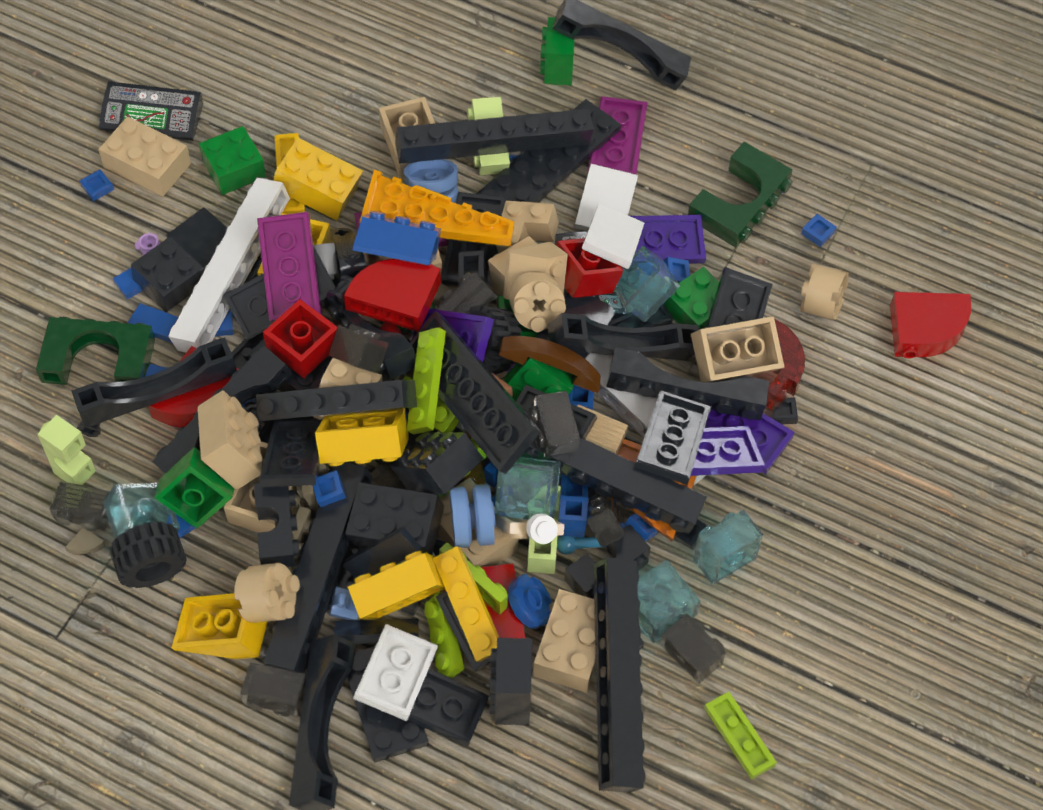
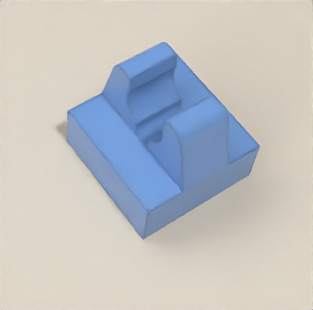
M339 587L334 588L328 616L348 621L358 620V612L349 590Z

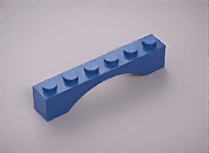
M574 385L573 390L566 397V402L575 406L579 404L593 410L594 392ZM561 474L558 521L564 524V533L557 536L584 538L587 523L588 486L575 484L569 477Z

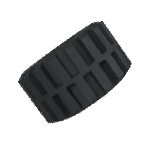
M482 305L471 307L465 314L494 319L483 364L492 373L507 371L510 369V364H514L515 361L499 356L500 345L503 337L520 336L522 332L521 328L518 327L519 321L514 318V313L508 311V309Z
M151 522L131 528L113 540L109 548L118 580L122 585L130 588L149 587L169 580L185 567L187 561L176 527L172 524H166V522Z

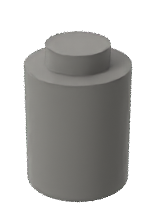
M335 243L313 245L331 279L335 280L334 275L339 274Z

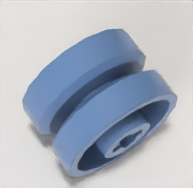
M441 159L411 162L405 167L404 182L406 185L424 187L451 198V202L456 203L459 192L457 185L458 169L457 165L452 161Z
M489 484L475 485L473 487L472 503L468 501L467 490L464 486L452 487L449 490L455 547L465 548L471 545V529H475L476 540L480 546L494 545L495 511L493 501H491Z

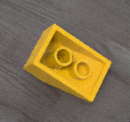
M235 593L188 597L184 600L171 648L175 651L231 659L259 658L268 621L256 623L246 621L238 610L242 609L240 600H235Z

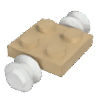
M519 501L507 503L503 507L501 514H495V526L502 529V533L510 534L511 538L526 539L528 534L532 540L540 544H547L556 535H563L564 533L563 523L545 514L531 515L529 507Z

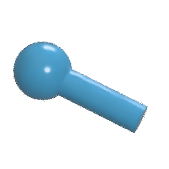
M559 536L557 538V550L564 555L572 554L576 549L607 547L608 545L607 536L584 538Z

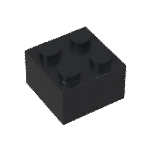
M171 237L165 239L131 264L133 280L166 313L193 293L195 285L198 284L204 273L203 267Z

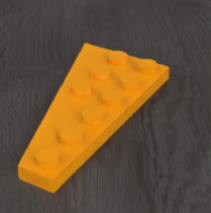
M375 169L360 218L361 222L362 216L370 215V211L385 213V218L395 219V216L410 218V223L420 224V221L435 223L436 228H441L440 238L511 246L515 222L488 211L484 213L472 209V205L466 203L459 205L451 202L450 197L418 185L408 186L403 184L402 179L397 177L392 179L384 177L381 171Z

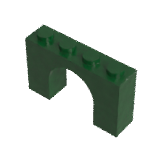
M744 141L730 157L728 171L751 184L756 189L758 197L747 204L735 205L727 203L702 189L689 204L688 215H701L703 229L736 248L741 241H747L755 225L762 223L769 208L773 209L776 206L782 192L786 193L793 183L791 180L793 169Z
M64 316L59 318L49 317L36 367L41 383L67 385L75 356L83 348L93 344H108L119 351L114 372L115 382L143 378L150 365L155 343L152 326L144 323L128 324L119 321L104 322L94 319H71Z

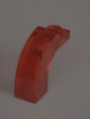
M775 318L784 368L779 369L780 373L768 387L766 406L770 409L773 408L777 401L781 403L787 393L794 397L800 386L805 368V354L801 342L790 328Z

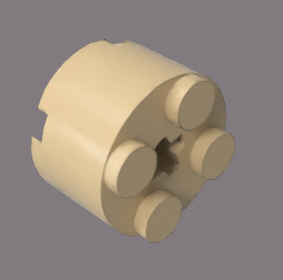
M813 263L809 272L810 281H805L802 287L801 296H804L800 311L826 319H837L844 298H842L844 290H847L849 273Z
M526 272L520 275L511 285L510 306L519 323L535 332L548 329L547 325L566 310L565 298L555 279L547 273Z
M281 563L254 565L247 567L246 570H242L238 574L235 583V600H240L242 609L238 610L241 616L251 623L292 618L295 612L296 592L299 590L300 585L298 577L292 575L289 569Z

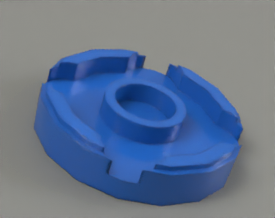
M522 574L511 580L508 586V598L516 617L524 625L532 629H538L546 625L551 614L549 604L552 603L546 587L534 576L528 577V574Z

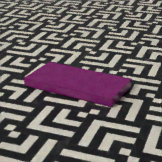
M601 96L599 108L621 124V130L613 138L611 137L597 152L592 153L589 169L591 164L637 175L648 102Z
M309 212L257 218L269 321H276L299 299L321 314Z

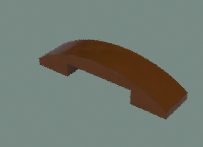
M526 336L503 337L499 356L524 365L527 357L574 374V385L598 394L601 375L586 359L576 352L560 344L540 338Z

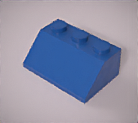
M370 211V215L362 216L353 250L430 265L437 256L441 228H436L435 223L420 221V224L410 223V218L395 216V219L385 218V213Z

